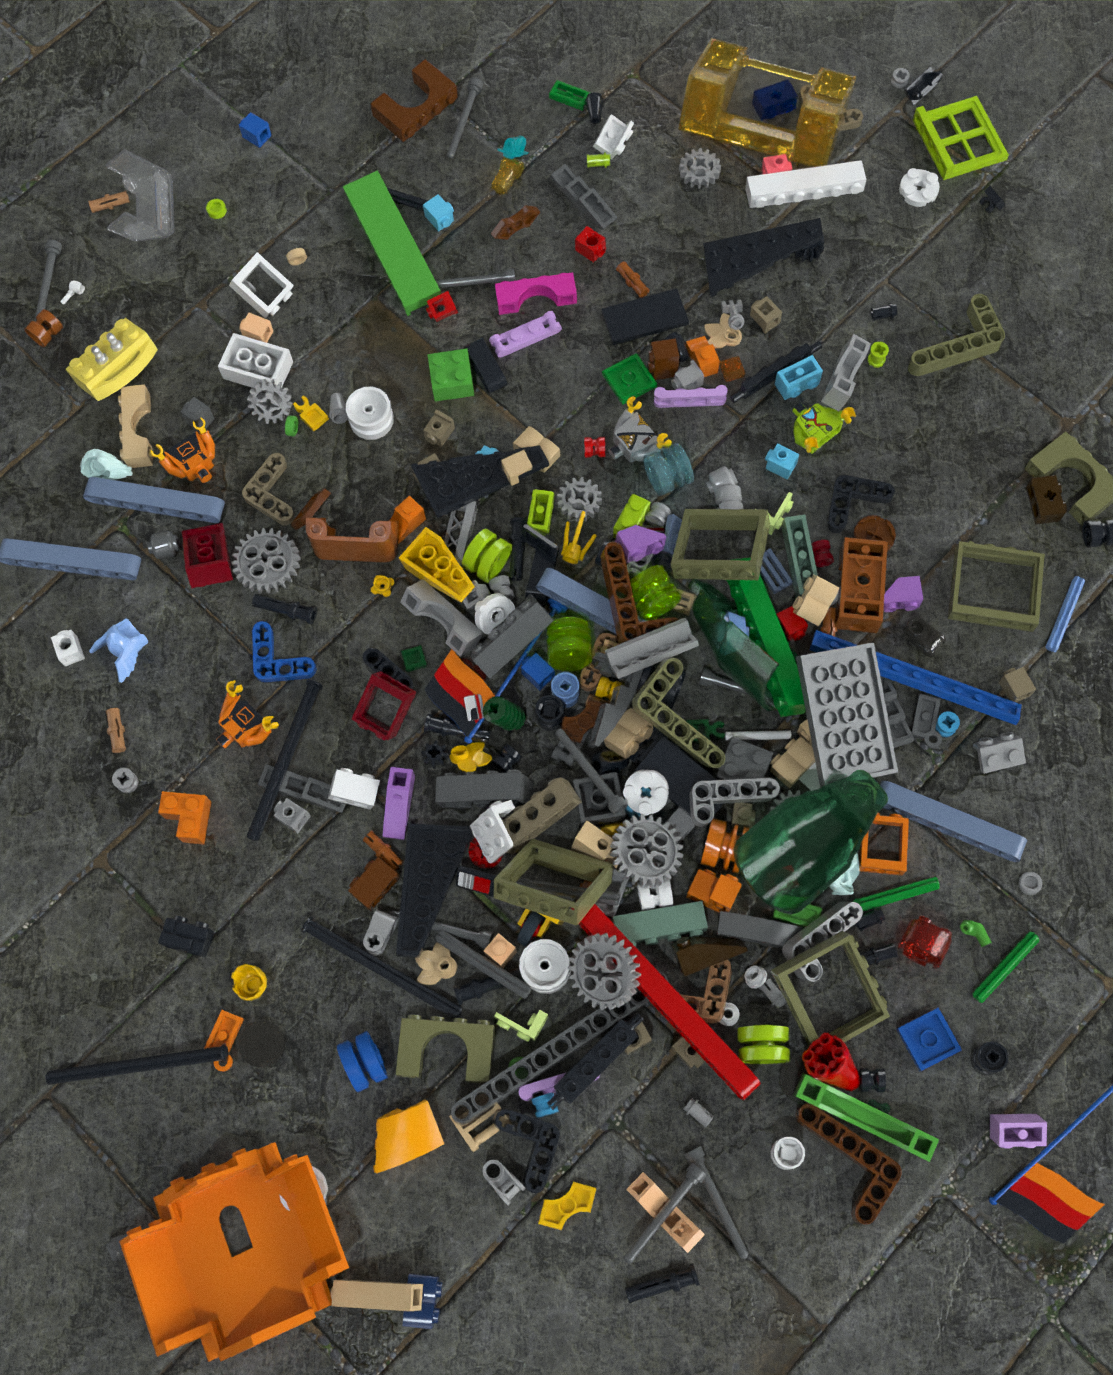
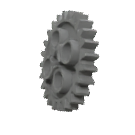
M262 528L261 534L254 530L253 537L246 534L247 541L240 539L242 546H235L238 553L232 554L235 561H232L231 564L235 568L233 569L234 574L238 575L236 578L239 582H242L245 588L249 586L251 592L257 588L259 594L262 593L263 589H266L267 593L270 594L271 588L278 592L279 585L286 588L285 581L293 582L290 576H297L295 569L300 568V565L296 561L301 560V558L297 554L299 552L298 548L294 547L295 543L293 540H290L288 534L283 536L281 530L275 534L273 528L270 529L269 533H266L265 529ZM277 546L275 550L268 551L270 547ZM257 553L254 558H249L251 554ZM278 564H283L281 568L275 569ZM264 571L262 575L255 576L257 572Z
M643 814L639 816L638 820L635 816H632L630 822L625 820L622 823L623 827L619 826L616 829L618 833L612 836L615 841L610 844L611 848L616 849L610 853V856L617 857L612 864L621 866L617 872L621 873L624 871L626 873L624 876L625 880L632 877L633 885L639 880L641 887L646 882H648L650 888L655 885V881L659 886L664 883L663 879L668 882L671 879V875L674 876L678 872L676 868H679L682 864L678 860L683 857V854L678 851L683 848V845L676 843L680 836L674 837L672 835L676 829L668 830L669 822L662 825L661 817L653 821V815H650L647 820ZM632 834L638 835L641 838V842L635 841ZM654 838L660 839L663 846L657 845ZM630 856H636L639 863H633ZM652 859L658 860L661 867H656Z
M599 933L592 937L588 936L584 938V941L577 943L578 947L572 950L574 956L569 958L574 963L568 967L570 971L574 972L573 975L569 976V979H575L576 981L572 988L579 987L580 990L577 995L584 994L585 1003L592 1000L593 1008L599 1004L601 1010L607 1006L610 1010L616 1006L619 1008L624 1005V1002L627 1003L631 1000V996L637 993L634 988L640 985L635 980L641 976V973L635 971L640 964L633 963L637 955L629 954L632 947L624 948V940L617 943L616 935L610 938L608 933L601 935V937ZM591 954L595 957L596 962L592 960ZM612 957L616 959L617 965L614 964ZM591 977L595 980L596 985L593 984ZM612 980L616 982L617 988L614 987Z

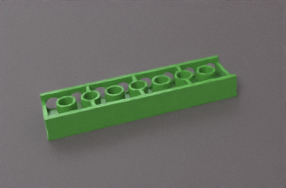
M378 170L343 186L346 197L407 316L411 315L410 312L427 305L428 300L440 295L441 291Z

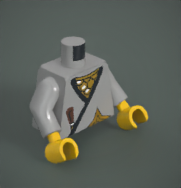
M636 397L628 399L627 406L629 408H625L614 428L613 442L615 445L608 450L614 460L624 455L629 462L651 461L663 450V446L670 447L672 441L669 439L664 442V439L668 437L667 434L661 433L657 437L638 412L634 414L633 411L640 409L642 403L638 401L633 407V401Z

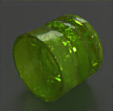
M662 565L650 567L630 580L634 602L637 603L636 608L641 612L642 618L647 621L666 614L682 598L675 585L669 583L670 577Z
M563 617L555 619L546 627L548 664L552 668L560 671H577L591 664V626L586 620L577 617Z

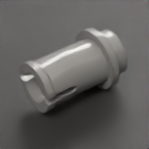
M768 979L765 983L771 990L765 984L760 986L759 989L772 1002L771 1006L779 1009L786 1001L781 991L771 979Z
M691 1098L683 1109L686 1111V1115L690 1114L706 1128L714 1115L698 1103V1099L694 1100Z

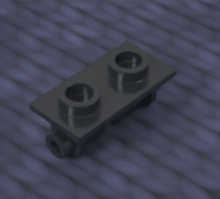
M931 66L928 67L905 89L912 106L942 80L943 75L940 71L933 72Z

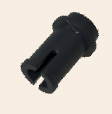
M888 303L887 306L871 308L873 321L888 317L893 319L898 314L896 304Z
M872 908L871 912L862 915L861 919L855 924L859 931L862 932L873 925H881L882 921L885 920V916L880 908Z

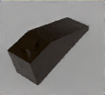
M692 936L682 937L676 943L671 944L678 967L684 976L748 951L745 944L737 939Z

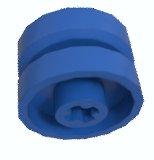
M368 1031L356 1036L355 1043L358 1051L348 1040L337 1045V1051L346 1074L358 1093L369 1088V1078L366 1072L376 1083L388 1078L383 1058Z

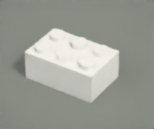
M233 333L218 368L223 379L255 388L254 386L257 382L262 385L263 379H266L268 383L274 379L276 385L282 382L283 386L293 360L289 349Z

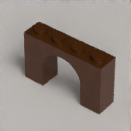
M426 59L412 69L414 83L428 95L427 100L423 104L412 108L403 107L386 93L381 94L370 103L373 117L402 142L412 137L416 131L426 126L433 117L439 115L444 108L454 103L458 98L456 84Z

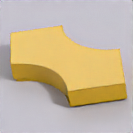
M573 1182L570 1190L563 1197L556 1200L544 1199L538 1224L562 1230L565 1221L573 1214L591 1212L596 1188Z

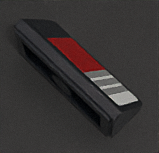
M458 866L456 886L494 897V879L496 875Z

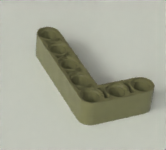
M975 294L971 298L966 311L975 333L915 351L908 365L910 374L913 376L925 375L995 353L1000 349L1005 338V332L987 296Z
M670 658L663 660L632 701L633 709L707 768L721 767L725 762L724 752L661 702L683 672V665L679 659ZM668 663H672L675 667L673 674L667 671ZM656 680L660 681L662 685L659 692L653 687ZM643 697L648 700L649 705L647 709H643L640 705ZM660 711L666 716L663 723H660L657 718ZM677 725H680L683 730L680 737L675 734V727ZM695 738L699 741V748L697 750L692 748V741ZM712 752L716 755L714 764L709 761V755Z

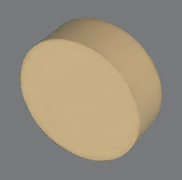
M303 248L293 249L286 255L290 265L302 264L307 259Z

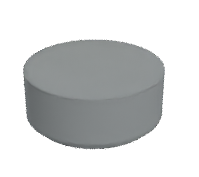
M1034 872L1024 873L1018 881L1020 890L1026 895L1037 894L1043 884L1041 877Z

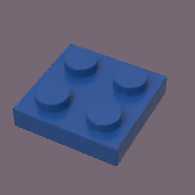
M939 1008L896 1029L919 1072L962 1050Z

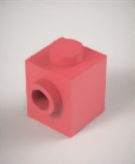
M786 154L763 158L762 174L792 170L791 161L787 160Z

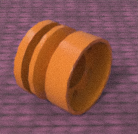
M713 818L700 864L715 867L719 858L724 859L723 870L727 871L729 862L732 861L734 862L732 872L738 874L740 867L745 862L749 847V828L744 826L742 834L739 836L737 835L738 825L735 824L731 833L726 832L727 822Z

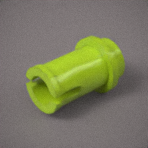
M604 152V154L587 155V167L605 166L607 168V166H610V154Z

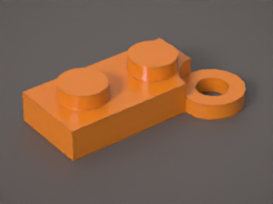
M221 1010L204 1049L220 1047L226 1043L228 1052H230L244 1019ZM229 1055L228 1062L223 1067L220 1066L219 1061H214L215 1068L222 1072L228 1071L233 1064L231 1055Z

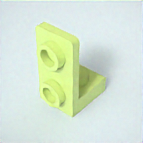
M789 492L774 518L768 513L770 520L769 534L772 535L775 528L780 529L784 518H782L785 512L789 513L794 503L791 501L792 493Z
M539 1010L538 1014L533 1013L527 1024L530 1027L529 1030L497 1012L494 1017L498 1020L497 1025L505 1030H509L511 1027L518 1031L517 1036L529 1042L530 1039L536 1041L548 1019V1014Z

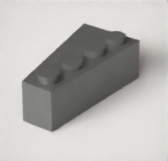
M530 593L488 635L483 643H479L473 648L471 658L491 678L554 620Z
M508 770L507 773L487 771L486 774L466 772L465 775L458 776L455 773H445L444 776L436 778L435 802L442 808H472V804H476L480 808H490L491 804L499 800L502 803L511 800L513 805H525L531 800L534 784L519 770Z

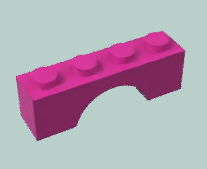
M573 272L552 276L543 275L531 279L523 278L510 282L503 281L495 284L499 315L519 312L522 303L533 296L548 297L557 306L577 304Z

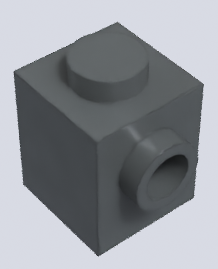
M195 397L190 402H187L181 411L186 423L195 428L193 421L196 427L200 428L203 426V421L201 420L203 418L206 423V429L215 419L210 408Z

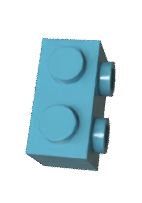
M811 355L777 372L775 386L784 400L790 397L795 398L802 391L817 387L823 370L814 356Z

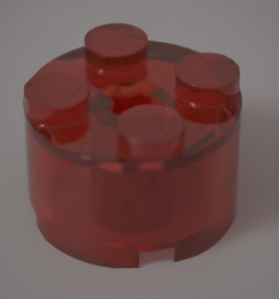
M919 916L918 919L909 921L898 943V949L902 947L904 949L902 954L911 961L924 967L927 963L933 964L932 968L937 969L940 968L952 944V932L935 926L927 917Z

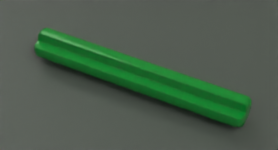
M931 877L853 900V902L858 903L862 910L866 911L938 890L940 883L937 877Z
M1032 931L1028 932L972 993L973 998L979 1003H983L1040 941L1038 936Z

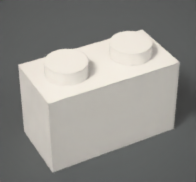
M346 768L336 770L333 775L328 799L370 810L374 806L380 780L374 779L375 777L370 774H362V776L353 774L354 771Z

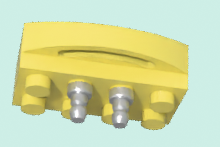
M127 318L118 320L115 323V327L109 332L103 333L98 342L86 347L85 353L79 358L72 359L66 371L80 388L97 401H100L134 379L148 365L158 349L144 330Z

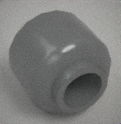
M171 531L153 533L151 540L147 542L149 553L154 554L156 559L175 557L177 551H180L178 536L174 535Z

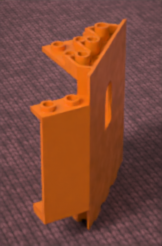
M276 1142L260 1149H253L246 1152L245 1148L232 1153L233 1158L223 1164L215 1166V1163L205 1165L201 1168L202 1172L195 1177L187 1180L184 1177L177 1178L170 1182L171 1186L165 1189L162 1194L153 1198L160 1219L149 1223V1228L142 1230L141 1226L127 1231V1236L119 1241L157 1356L200 1338L208 1362L218 1357L221 1362L316 1318L315 1312L332 1305L331 1293L326 1280L348 1269L349 1265L308 1155L298 1158L296 1154L284 1159V1162H282ZM280 1196L287 1202L289 1210L281 1203ZM230 1205L240 1210L253 1248L234 1257L230 1253L220 1224V1213L225 1207Z

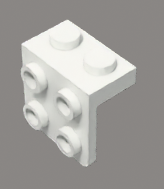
M501 800L494 802L489 806L490 808L480 814L479 818L470 825L472 833L489 863L497 861L513 847V841L501 820L515 808L511 800L503 803Z

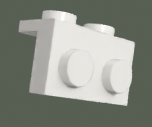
M611 114L606 120L593 147L602 154L604 152L610 154V159L612 160L616 155H620L625 148L623 143L632 135L633 130L631 128L634 122L630 121L626 125Z

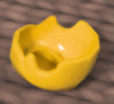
M249 964L238 966L231 975L234 981L232 989L243 1000L252 1001L258 999L266 989V975L257 966Z

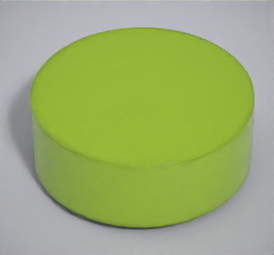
M212 199L206 205L207 213L213 219H220L227 212L225 203L220 199Z

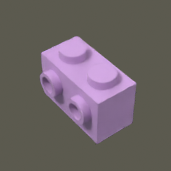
M990 1114V1139L1001 1148L1047 1146V1122L1037 1114Z

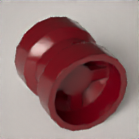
M818 540L811 543L816 568L826 567L834 563V557L830 553L831 546L829 540Z

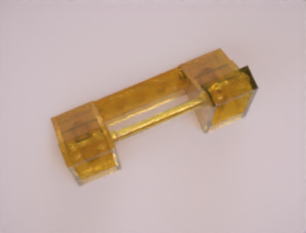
M711 38L688 76L678 130L773 156L786 154L787 160L813 167L828 165L857 77L820 67L817 74H808L749 58L746 55L748 47ZM751 66L811 83V87L801 106L795 131L726 112L738 75L743 67Z

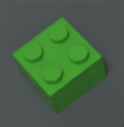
M468 349L428 354L435 401L474 396Z

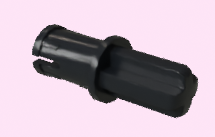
M893 943L875 949L871 947L869 951L859 953L865 957L868 965H878L881 961L898 957Z

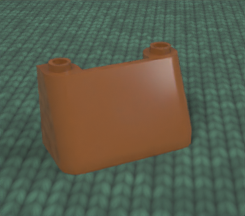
M306 518V533L313 551L319 559L391 562L398 553L399 521H376L371 525L369 538L336 536V529L331 528L327 524L326 518Z

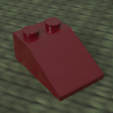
M223 523L182 531L185 570L191 588L233 580Z

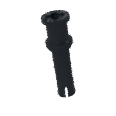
M523 517L510 519L512 532L509 535V540L512 543L509 580L515 581V573L516 581L522 580L524 544H526L523 541V526L528 522V519Z
M255 594L252 600L253 607L285 614L292 620L300 619L312 625L316 619V606L308 607L300 605V602L297 601L290 603Z
M427 714L424 733L430 731L441 734L442 737L452 735L465 738L457 724L451 722L449 718L441 719L432 717V714ZM478 728L471 740L488 744L491 730Z
M519 966L507 970L521 981L523 980ZM489 976L481 980L471 979L470 983L461 986L454 985L453 989L460 1006L463 1005L464 1001L473 998L480 999L483 996L482 994L504 987V985Z
M691 1263L689 1267L677 1271L672 1269L668 1272L669 1275L625 1287L629 1304L670 1290L680 1292L681 1288L693 1284L699 1286L694 1264Z

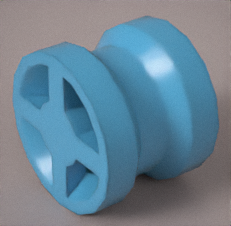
M943 712L937 719L935 731L942 737L952 736L960 725L958 716L953 712Z
M548 1093L531 1099L532 1104L537 1109L535 1113L536 1118L559 1112L558 1107L552 1110L547 1104L554 1096V1093Z

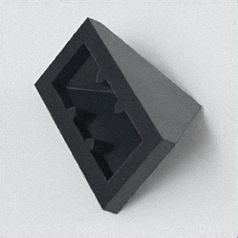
M525 524L523 526V541L555 562L557 560L558 548L555 537Z

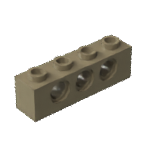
M561 777L553 779L542 792L533 794L530 798L531 800L525 805L516 807L512 815L501 819L513 841V847L506 853L515 854L527 845L532 838H536L582 803L569 781ZM555 796V803L550 806V800ZM538 810L537 817L533 819L534 811ZM520 823V830L516 833L515 828Z

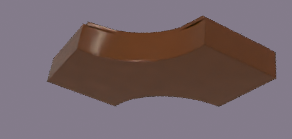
M524 205L515 215L501 219L491 235L494 239L508 240L518 230L530 227L539 215V209L534 206Z
M588 700L585 709L580 714L573 717H563L561 729L564 730L573 743L580 744L584 734L594 727L599 707L605 703Z

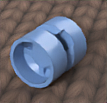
M569 672L557 674L551 682L552 695L562 701L564 708L574 706L579 699V681L574 674Z

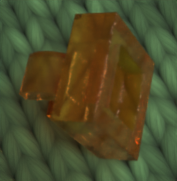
M739 356L720 361L719 366L725 382L745 377V370Z

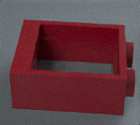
M381 671L371 675L352 716V720L357 722L360 728L369 729L374 732L375 736L379 739L390 740L396 737L416 695V691ZM378 688L402 701L391 727L367 714Z

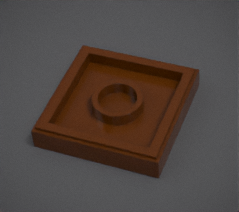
M322 489L315 493L292 521L291 526L296 530L305 526L306 518L313 517L331 493L327 489Z

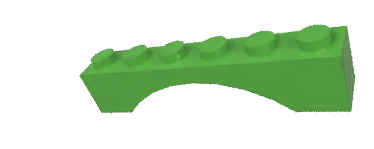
M804 1073L793 1094L929 1162L938 1144L939 1139Z

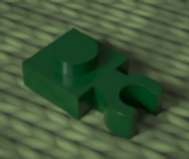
M708 719L686 721L708 740H710V736L718 740L725 737V733L716 732L717 728L724 727V722L718 721L713 725H709ZM695 738L692 743H699V741Z

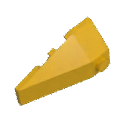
M427 527L423 529L399 557L407 571L459 602H462L475 587L443 539Z

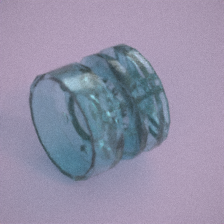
M679 443L672 444L670 448L668 446L663 448V456L660 452L656 451L643 458L649 481L659 496L674 491V483L681 488L684 484L688 485L694 482L690 460Z

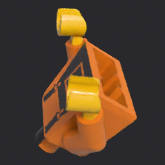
M201 418L203 426L200 428L196 427L193 421V426L200 433L198 434L196 431L164 452L165 456L163 455V448L158 444L155 445L160 450L158 455L154 454L150 449V455L155 458L158 457L159 463L170 475L179 478L186 477L189 481L199 478L202 483H206L212 478L208 470L214 467L212 460L215 458V443L209 431L205 429L206 423L203 418Z
M235 680L228 682L226 685L228 693L223 702L218 721L225 731L216 740L223 748L228 747L234 740L242 748L262 744L271 733V729L278 728V722L271 723V720L274 718L273 716L263 718L241 695L237 697L236 693H240L243 690L242 685H237L235 689Z

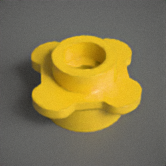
M375 576L371 592L374 595L382 594L384 597H389L394 580L386 576Z

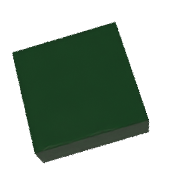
M421 645L401 651L406 672L427 667Z

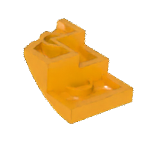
M423 1100L405 1110L397 1108L377 1119L374 1173L394 1168L444 1145L427 1100Z

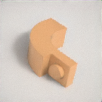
M644 1172L626 1189L653 1219L669 1200ZM677 1206L661 1225L687 1253L705 1235Z

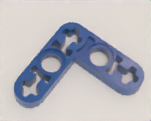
M264 621L254 625L252 630L253 672L259 681L276 682L308 679L315 675L317 668L314 661L309 657L274 660V640L271 626ZM262 628H265V630L268 631L264 632L265 641H262V637L260 633H258L262 631ZM260 648H269V653L266 656L261 657L258 655ZM296 664L298 668H304L305 664H309L311 668H308V672H304L303 669L295 670L294 665ZM283 665L291 667V671L286 675H282L279 672ZM273 666H275L276 675L272 672L274 671ZM263 668H266L268 671L265 672V676H262L261 673H259L263 670Z

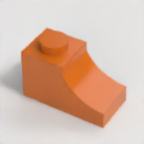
M705 336L686 341V348L691 355L690 358L698 365L704 377L717 374L720 360L713 344L710 345Z
M408 496L394 509V514L389 520L399 521L398 544L426 520L424 509L411 496Z

